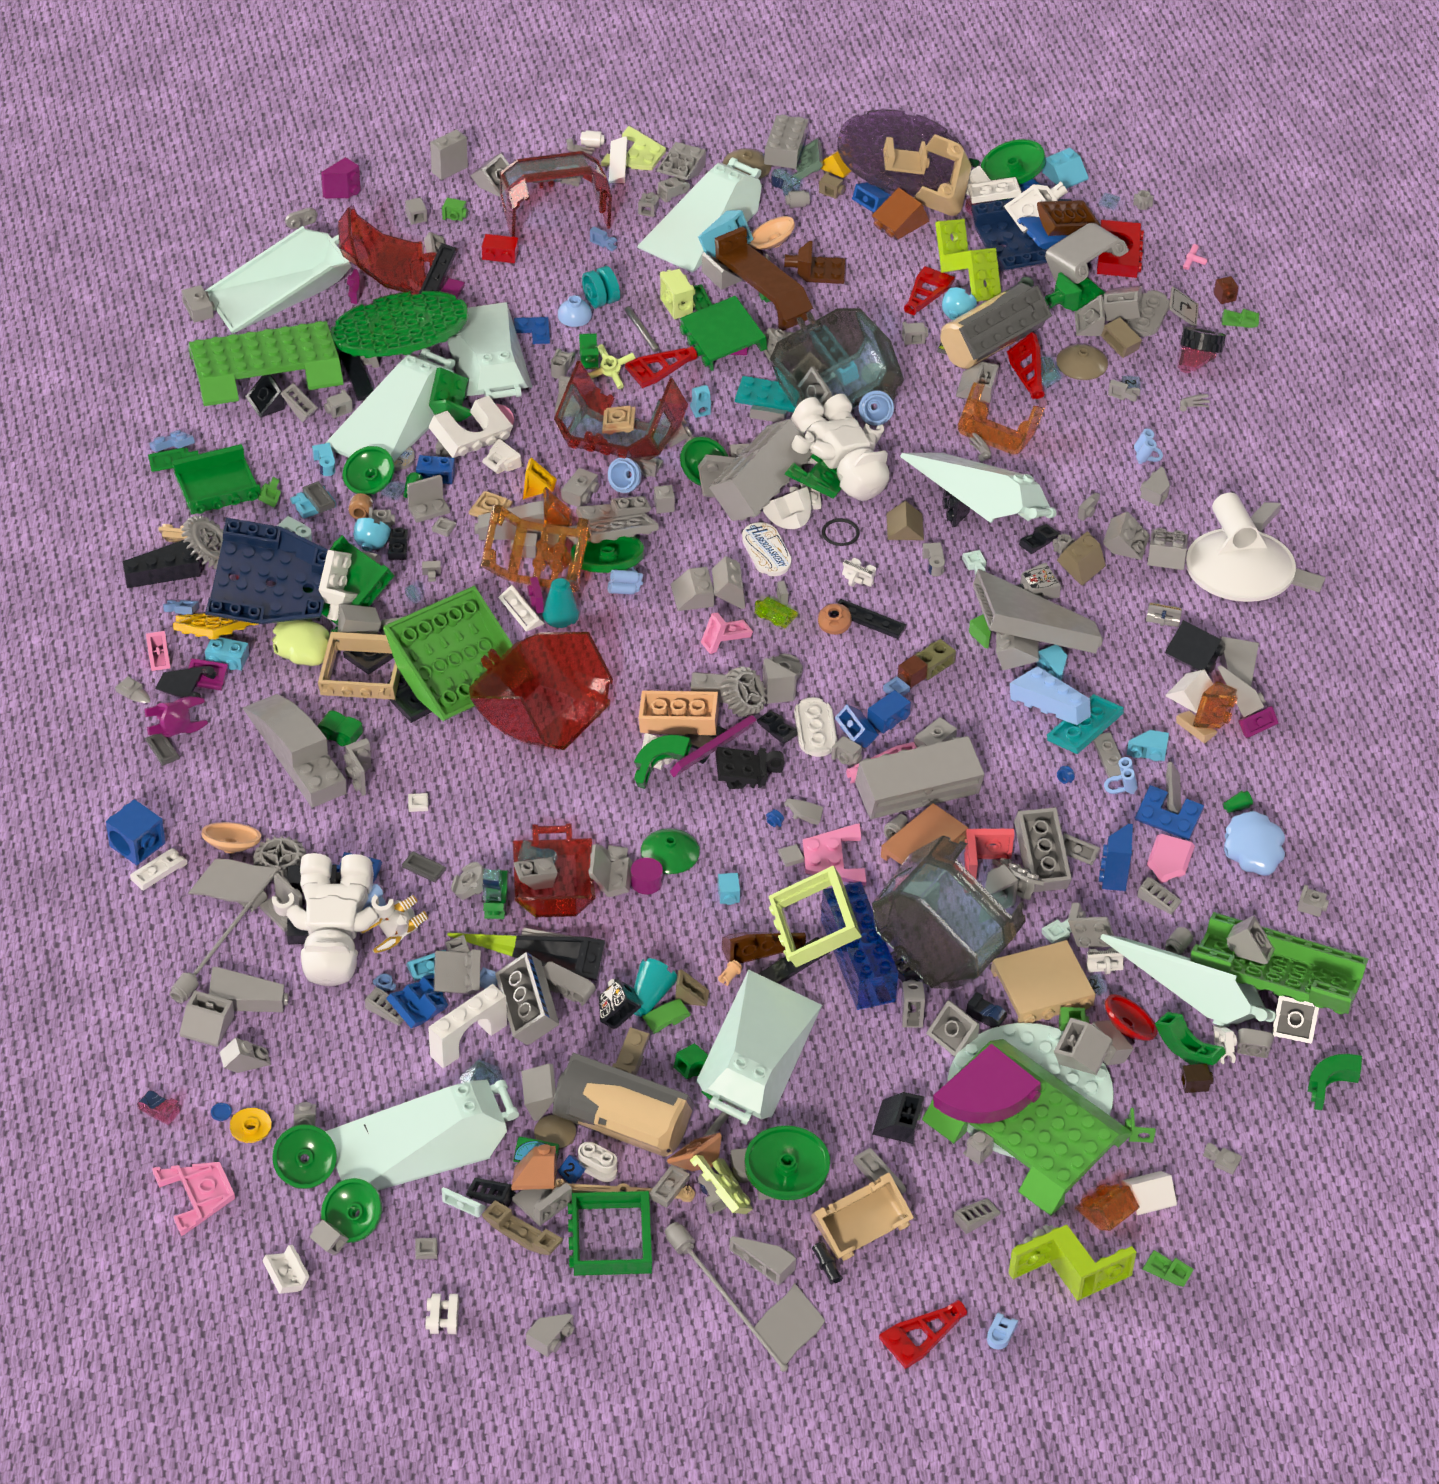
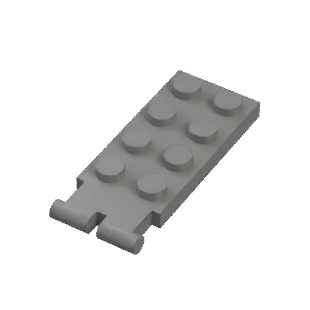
M643 512L579 523L575 526H562L560 531L575 544L586 541L600 543L606 539L617 540L623 536L634 537L635 534L640 533L651 534L652 531H658V523Z

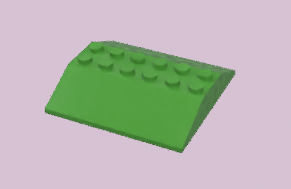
M475 586L383 627L397 668L417 699L442 721L534 679L532 673Z

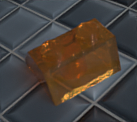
M1218 681L1210 686L1202 695L1193 726L1220 729L1225 724H1228L1232 717L1230 713L1231 708L1237 702V697H1235L1237 689Z

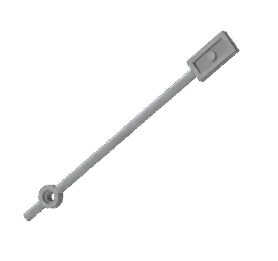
M722 1111L704 1136L717 1133L730 1115ZM671 1165L649 1193V1199L667 1208L688 1182L690 1174L686 1172V1169Z

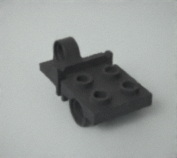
M717 747L715 751L718 781H726L729 789H743L746 784H751V788H755V785L758 784V788H761L767 782V772L782 773L785 764L784 754L781 751H771L767 754L766 748H759L757 755H755L754 751L724 747Z

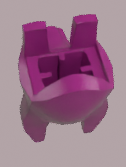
M183 697L174 702L159 703L153 707L145 708V717L157 716V719L160 720V724L147 727L148 735L162 734L165 737H171L180 733H193L208 724V721H191L189 708L204 703V698Z

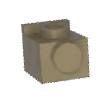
M826 172L819 181V193L837 199L839 195H843L846 186L843 185V180L831 176L829 172Z

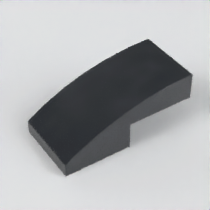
M1048 524L1035 528L1032 535L1021 538L1019 545L1030 554H1033L1053 542V539H1056L1060 533Z

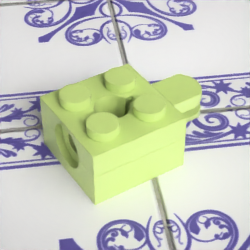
M669 269L666 272H660V299L673 319L693 313V308L695 307L693 295H695L693 285H690L687 276L683 275L680 269L672 271Z

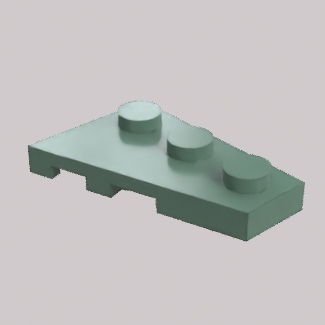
M818 138L804 146L800 157L801 163L796 168L797 174H793L792 177L794 181H799L812 172H817L823 166L822 147Z

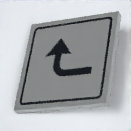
M1171 287L1169 310L1192 326H1197L1199 304L1175 287Z

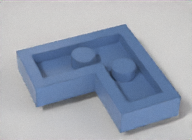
M177 430L171 432L170 436L154 438V441L150 442L149 445L153 451L158 452L172 446L179 449L193 444L195 441L192 435Z

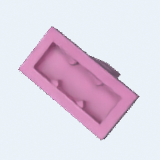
M712 613L701 643L712 654L717 652L721 641L749 638L752 636L753 631L744 620L725 622L719 613Z

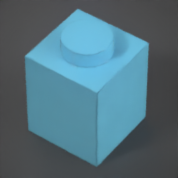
M738 873L718 874L717 886L720 904L732 905L740 903Z

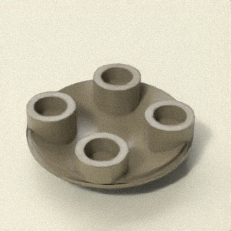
M548 1115L537 1122L534 1128V1136L536 1140L559 1144V1149L574 1142L576 1128L572 1121L556 1115Z

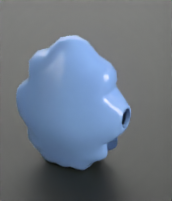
M1256 811L1242 813L1232 818L1225 834L1224 852L1226 856L1238 862L1241 869L1246 872H1254L1262 876L1272 874L1285 857V852L1282 848L1285 835L1282 829L1270 822L1268 816Z

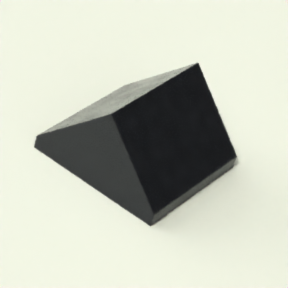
M271 374L261 376L245 396L260 418L285 409L284 398L281 395L282 390Z

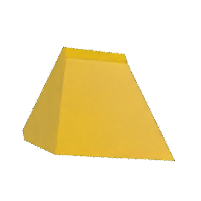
M847 144L823 158L821 169L845 178L852 171L849 145Z
M533 458L529 459L526 468L523 500L549 491L553 492L557 481L553 475Z

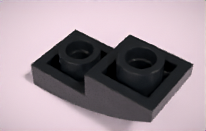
M391 529L388 560H407L408 529Z
M769 711L757 719V723L783 744L798 735L796 728L784 723L783 716L773 711Z

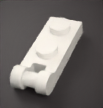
M172 848L130 874V877L144 891L170 873L187 865V860L183 856H179V852Z

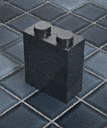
M1183 620L1165 653L1168 657L1196 671L1205 670L1209 674V672H1213L1218 656L1220 657L1224 653L1225 643L1222 639Z

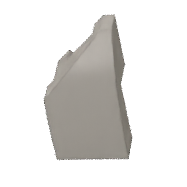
M786 799L784 805L791 809L794 814L792 817L795 820L800 818L811 824L818 825L820 823L823 807L806 801Z

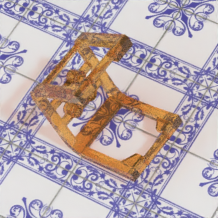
M493 504L480 566L502 579L530 585V578L532 577L518 575L527 530L539 531L542 533L540 540L536 543V558L532 562L534 567L533 577L538 578L540 587L550 588L552 581L557 579L559 573L563 571V555L567 553L565 546L566 536L576 537L578 542L574 561L569 563L566 580L570 583L572 592H579L581 588L580 575L587 540L591 538L592 534L590 520L579 518L577 529L523 520L502 505ZM504 520L517 526L508 571L496 564V551L492 549L496 525L502 526ZM549 533L559 535L558 543L554 545L555 553L549 551L550 546L547 543ZM544 560L551 562L550 569L552 573L550 580L540 578L541 571L546 567Z

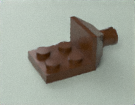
M808 241L799 249L798 255L785 254L784 268H798L797 274L804 281L844 284L845 258L812 257L813 241Z

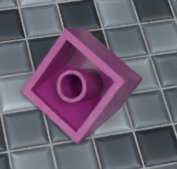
M346 157L321 172L322 192L325 199L350 198L361 191L359 165Z

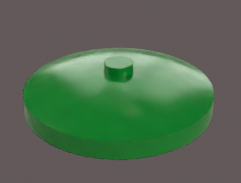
M1013 140L992 149L982 160L981 168L991 181L1016 177L1020 185L1033 179L1042 171L1046 163V155L1043 147L1035 141Z
M623 536L617 540H602L600 543L586 541L575 544L571 549V560L576 567L597 573L625 570L637 565L644 558V545L635 537Z
M776 1126L762 1131L753 1138L746 1149L744 1166L747 1178L751 1184L764 1195L779 1200H798L814 1194L824 1185L829 1175L830 1156L823 1141L812 1132L796 1126Z

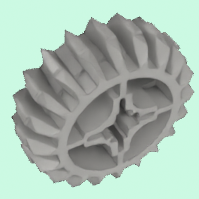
M743 666L731 669L724 675L725 678L722 680L723 686L721 687L724 693L721 696L725 697L724 703L728 704V709H732L733 714L746 718L750 715H757L764 709V704H766L765 698L767 697L764 693L766 688L763 687L764 681L760 680V675H756L755 670Z
M283 835L280 838L274 836L272 840L266 838L265 843L260 842L259 847H256L253 860L255 866L274 867L275 865H280L281 871L277 873L282 878L285 877L288 880V866L301 865V858L307 853L302 843H299L297 839L292 840L290 836L284 838Z

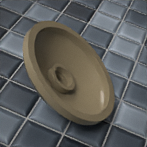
M751 148L734 150L726 155L723 160V164L727 165L733 157L740 163L754 169H760L761 175L758 179L768 175L772 165L764 164L765 154Z
M1074 344L1065 347L1058 353L1056 358L1059 370L1066 376L1077 380L1098 378L1108 368V360L1105 354L1098 348L1087 344Z

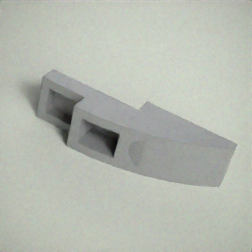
M645 496L613 498L610 504L579 506L576 509V514L580 522L585 523L643 512L647 513L651 510V507Z

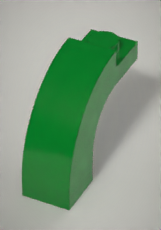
M597 333L579 334L581 370L599 369Z
M666 735L647 743L640 750L634 761L636 768H638L634 776L637 786L643 789L646 788L653 767L661 760L669 758L681 760L688 756L692 746L690 738L679 735Z
M487 870V880H498L500 890L487 888L486 900L483 904L484 918L505 919L509 870Z
M1167 1012L1155 1023L1159 1035L1167 1047L1190 1065H1214L1226 1054L1224 1047L1206 1044L1197 1039L1188 1029L1182 1014Z
M1338 1054L1330 1056L1316 1065L1311 1073L1307 1092H1312L1311 1102H1314L1315 1110L1322 1111L1326 1087L1331 1083L1337 1081L1359 1082L1362 1056Z

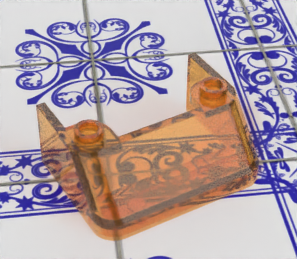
M973 382L958 422V431L969 438H975L972 434L976 433L987 445L1010 454L1021 453L1035 435L1045 408L1033 406L1028 421L1021 422L1017 431L987 419L989 408L985 403L979 401L985 384Z

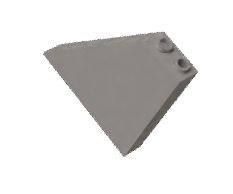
M980 569L977 570L973 588L990 631L1096 653L1098 647H1101L1103 638L1095 621Z

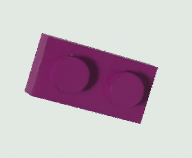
M537 577L530 578V585H527L531 607H535L536 614L543 613V596Z
M1268 706L1238 720L1243 735L1246 738L1279 724L1273 706Z

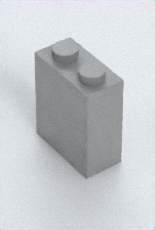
M456 129L430 142L431 171L440 180L468 168L467 137Z

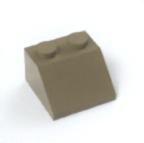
M1088 531L1066 548L1057 559L1061 566L1081 585L1088 582L1106 566L1100 543Z

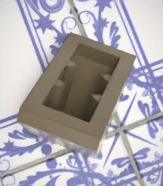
M680 969L676 982L675 1000L680 999L683 1004L707 1006L709 990Z

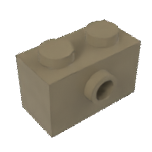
M1120 317L1106 324L1101 334V337L1123 358L1139 350L1142 342L1139 335Z

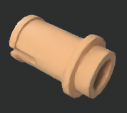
M735 960L728 962L727 968L718 977L719 982L724 983L726 981L725 985L728 986L732 979L741 973V964Z

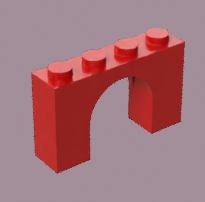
M1101 220L1100 227L1123 240L1129 252L1122 256H1114L1108 252L1100 254L1097 262V274L1137 278L1138 272L1141 273L1143 252L1140 251L1143 249V241L1140 240H1143L1144 230H1141V223Z

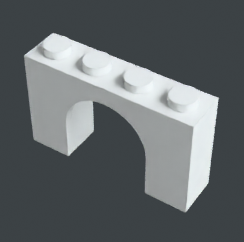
M489 396L475 400L470 411L483 429L481 432H470L463 429L448 411L433 416L429 428L452 458L464 456L468 452L477 451L487 445L491 446L498 439L504 441L510 436L513 425Z
M494 984L429 1026L430 1056L442 1068H445L459 1058L460 1039L464 1032L476 1021L491 1036L507 1026L506 995Z

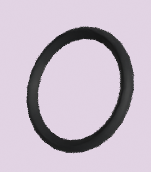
M837 518L825 523L822 528V536L830 544L847 546L857 541L860 536V530L854 522L848 519ZM845 522L855 528L856 536L849 542L837 543L831 541L826 536L825 530L832 523Z

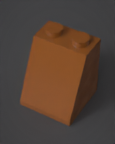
M900 188L872 214L873 224L879 230L884 229L890 238L895 237L898 240L930 222L922 203Z

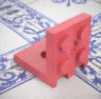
M966 829L967 839H965L964 862L967 889H975L978 868L977 859H1011L1014 829Z

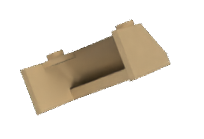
M935 134L926 145L925 150L955 161L950 184H941L938 191L922 186L914 198L922 203L923 206L955 216L962 210L971 171V163L959 143Z

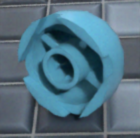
M962 288L948 289L942 299L943 312L952 320L977 306L975 297L971 293L970 295L965 293L966 290Z
M359 518L354 525L353 532L354 540L363 550L369 552L382 548L389 539L391 531L389 526L381 521L380 524L374 523L375 519Z

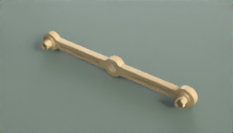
M558 1178L555 1182V1188L561 1187L566 1182ZM567 1183L572 1187V1193L620 1192V1190H626V1192L649 1191L650 1193L653 1189L630 1187L624 1183L617 1186ZM685 1186L674 1199L691 1202L695 1198V1191L690 1186Z

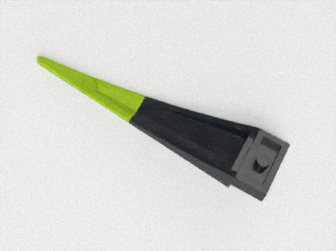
M447 933L452 938L464 935L468 943L515 958L527 952L540 960L543 967L547 962H553L579 976L598 981L606 940L586 936H510Z

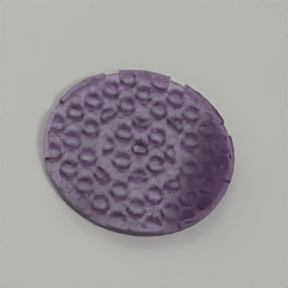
M890 109L867 111V114L861 116L857 114L851 117L841 127L837 139V149L841 159L856 175L871 185L894 192L900 188L909 195L917 194L922 186L938 191L941 184H950L955 161L928 151L929 167L925 169L924 175L885 170L883 148L886 137L893 138L894 149L919 152L922 141L925 142L926 146L935 134L959 143L961 146L962 144L956 137H952L947 133L948 129L931 119L918 114L911 116L905 114V111Z

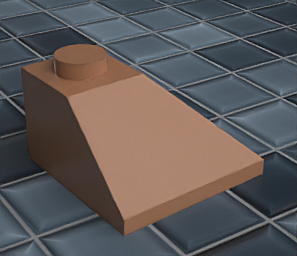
M720 1132L692 1140L668 1158V1164L692 1172L697 1171L701 1168L698 1164L694 1166L690 1159L695 1155H701L710 1167H713L712 1163L719 1158L722 1137Z
M544 1144L534 1147L515 1166L512 1190L554 1189L558 1169L556 1146Z

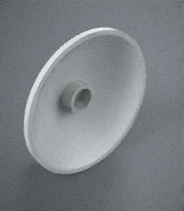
M1225 493L1217 497L1212 505V509L1222 529L1203 534L1190 545L1186 556V567L1191 578L1209 593L1234 601H1261L1284 592L1293 582L1296 572L1295 559L1289 549L1277 539L1257 530L1237 494Z

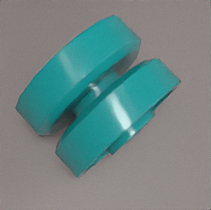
M604 266L596 271L592 270L583 273V290L593 308L596 309L605 306L606 303L611 304L619 301V284L610 267Z

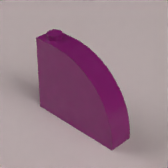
M991 1043L933 1095V1104L936 1109L945 1115L959 1121L977 1124L993 1123L1010 1118L1022 1111L1031 1102H1036L1041 1095V1083Z

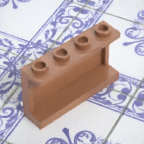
M933 803L881 846V858L886 861L890 858L897 861L914 874L913 880L924 879L932 868H937L941 865L944 858L947 856L951 857L956 848L965 845V839H967L966 829L969 828Z

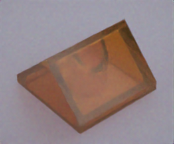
M545 487L543 489L544 528L572 526V510Z

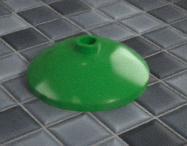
M696 437L689 440L683 446L680 453L682 470L692 482L701 486L698 465L706 454L729 457L725 449L718 442L707 437Z
M367 446L361 448L347 459L343 468V481L347 488L355 494L372 495L378 493L390 483L394 475V460L389 452L381 447Z
M674 828L660 829L651 833L641 845V857L653 858L660 862L663 874H678L689 870L696 864L700 855V848L696 839L689 833Z
M297 1125L286 1130L277 1139L272 1153L273 1166L277 1175L286 1184L299 1189L313 1188L325 1182L332 1174L337 1159L336 1148L331 1137L325 1131L313 1125ZM308 1155L309 1160L302 1162L301 1156Z
M358 1178L346 1179L337 1183L327 1193L321 1208V1219L332 1224L349 1238L346 1243L358 1242L368 1237L377 1227L382 1214V1201L376 1188L367 1181ZM360 1211L359 1216L355 1217L356 1212Z

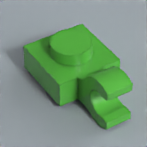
M272 477L271 482L265 483L258 500L275 507L281 493L280 490L276 489L279 479Z

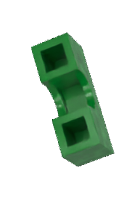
M694 1043L676 1053L673 1068L686 1079L699 1076L708 1054ZM701 1091L711 1101L713 1096Z

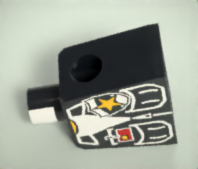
M611 979L608 982V988L599 996L600 1022L612 1029H617L641 1008L634 989L618 979Z

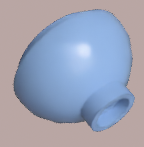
M576 295L570 296L558 309L559 321L567 326H583L592 318L590 306Z
M879 390L870 391L859 402V414L870 425L878 426L884 424L893 414V401L885 392ZM876 403V409L872 410L871 405Z
M620 457L610 464L608 480L616 491L620 493L631 492L641 482V469L635 460L628 457Z

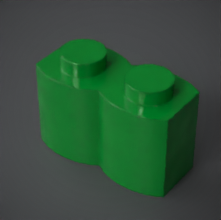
M329 711L317 725L327 740L335 741L340 746L356 742L363 733V726L359 720L345 717L336 711Z

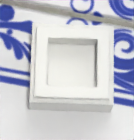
M428 793L408 794L409 812L428 811Z

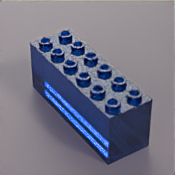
M861 882L844 885L862 937L833 950L855 1007L857 1010L896 1002L899 972ZM833 887L823 889L821 922L827 936L846 927Z

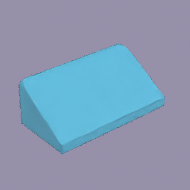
M435 953L406 963L414 981L422 979L423 976L434 974Z

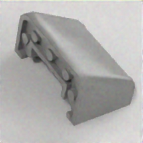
M1089 223L1051 246L1046 251L1045 257L1055 282L1057 281L1058 273L1062 272L1073 283H1080L1088 276L1087 262L1103 252H1112L1114 256H1122L1129 251L1123 240L1099 225Z

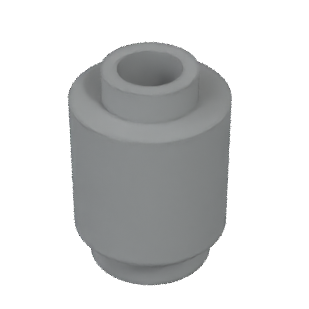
M804 190L789 191L788 195H785L786 205H789L790 208L810 205L809 192Z
M1183 927L1176 928L1166 940V951L1182 954L1193 941L1190 930Z

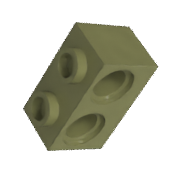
M942 639L931 643L927 648L915 654L928 664L926 679H931L955 663L956 650Z

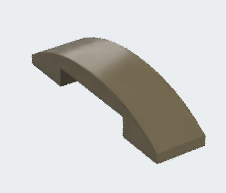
M496 1200L482 1213V1217L493 1228L535 1253L550 1255L563 1241V1238L547 1229L542 1232L512 1214V1209Z

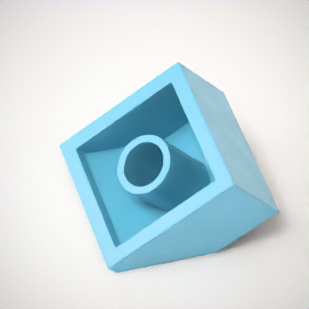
M1071 148L1046 158L1043 174L1056 185L1061 181L1067 189L1089 179L1081 157Z

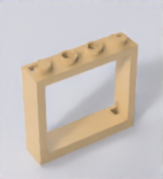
M331 632L318 680L320 695L395 700L401 676L396 662L390 684L330 680L337 650L392 654L386 635Z

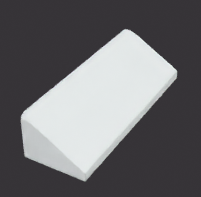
M627 137L611 141L609 183H625Z
M513 585L498 597L526 632L545 624Z

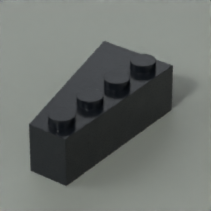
M184 540L122 561L127 588L200 577L199 560H196L198 557L197 553L191 555L194 548L186 549L190 542L184 543Z

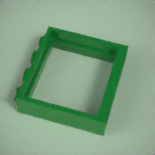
M649 1191L572 1193V1203H568V1215L572 1214V1219H568V1232H573V1237H569V1250H573V1255H569V1268H574V1276L652 1274ZM579 1209H641L643 1259L580 1261Z

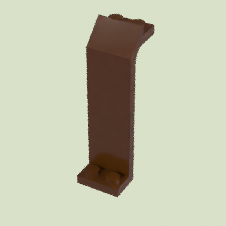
M743 226L715 238L716 258L775 305L779 329L784 331L810 319V310L814 308L804 287L748 245L747 230Z

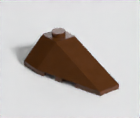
M740 932L722 937V951L727 962L735 960L741 964L784 953L783 951L786 948L782 946L778 935H781L780 932ZM791 932L796 949L806 944L805 932Z

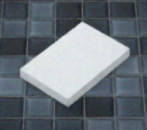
M1016 177L967 185L972 204L1014 198L1021 194Z

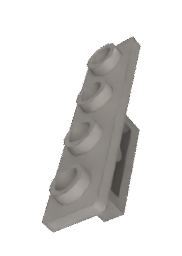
M1007 858L993 859V864L998 867L1005 865L1018 879L1016 895L1030 900L1031 894L1035 889L1034 884L1044 886L1045 882L1039 879V875L1030 873V870L1021 868V865L1012 863V860Z

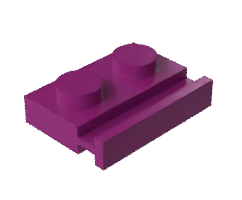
M191 658L189 668L210 666L217 673L214 679L201 675L196 687L222 691L229 669L228 664Z

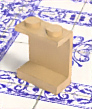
M886 137L883 148L885 170L924 175L925 169L929 167L928 151L925 150V142H921L919 152L894 149L893 138Z

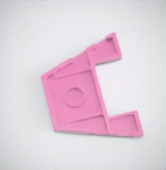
M854 824L803 839L805 873L814 875L834 866L843 882H854L866 886L865 868L844 869L841 841H861L860 824Z
M220 1162L192 1164V1167L180 1168L179 1165L171 1166V1169L152 1168L159 1188L181 1181L193 1206V1210L174 1216V1222L181 1236L235 1199V1194Z

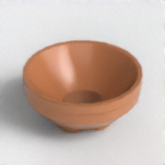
M838 603L826 605L818 615L819 627L829 634L844 633L849 629L852 622L849 610L844 605ZM831 611H838L839 616L831 618L829 613Z

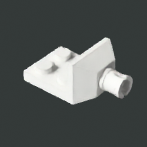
M1061 181L1051 189L1048 186L1034 184L1004 207L1021 231L1025 233L1028 229L1017 222L1019 218L1039 217L1037 210L1038 202L1058 201L1068 191Z
M332 550L327 552L319 586V592L325 603L330 604L327 619L337 621L339 604L350 605L358 595L343 590L347 583L348 568L351 566L352 554Z

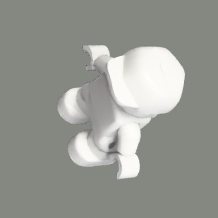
M845 394L832 396L824 406L816 397L803 400L798 404L791 417L792 422L802 435L795 436L792 442L793 450L805 454L810 449L811 453L822 459L828 468H837L840 487L848 496L860 501H867L879 495L885 489L890 474L886 464L888 453L885 450L874 452L875 445L884 432L883 425H878L876 430H872L868 424H865L862 430L859 427L858 421L851 415L852 404ZM823 414H824V416H825L829 421H826V420L822 417Z
M306 854L302 856L300 865V885L307 904L306 911L295 904L292 892L288 895L289 902L285 904H280L278 898L272 896L273 907L278 915L287 916L297 929L305 930L309 933L305 940L304 948L301 950V964L307 980L323 986L344 984L353 977L356 969L358 952L355 949L353 939L356 938L357 932L367 930L378 918L390 917L395 910L394 901L390 899L387 905L378 906L379 899L374 895L371 900L372 907L362 910L369 899L368 894L372 891L374 872L372 861L368 857L357 854L344 856L341 860L340 884H330L332 873L331 859L322 854Z

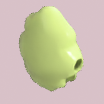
M311 619L277 623L273 629V633L276 636L272 639L275 654L289 659L297 665L317 666L323 663L330 637L328 630L324 626L313 622Z

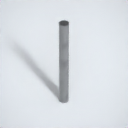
M627 306L624 311L653 352L660 351L633 310Z

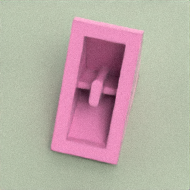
M165 631L147 633L146 640L151 671L169 669L170 662Z

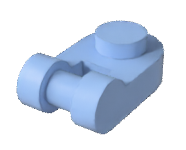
M998 1312L987 1334L988 1345L997 1350L1005 1348L1015 1332L1019 1320L1014 1318L1010 1320L1005 1318L1004 1314Z

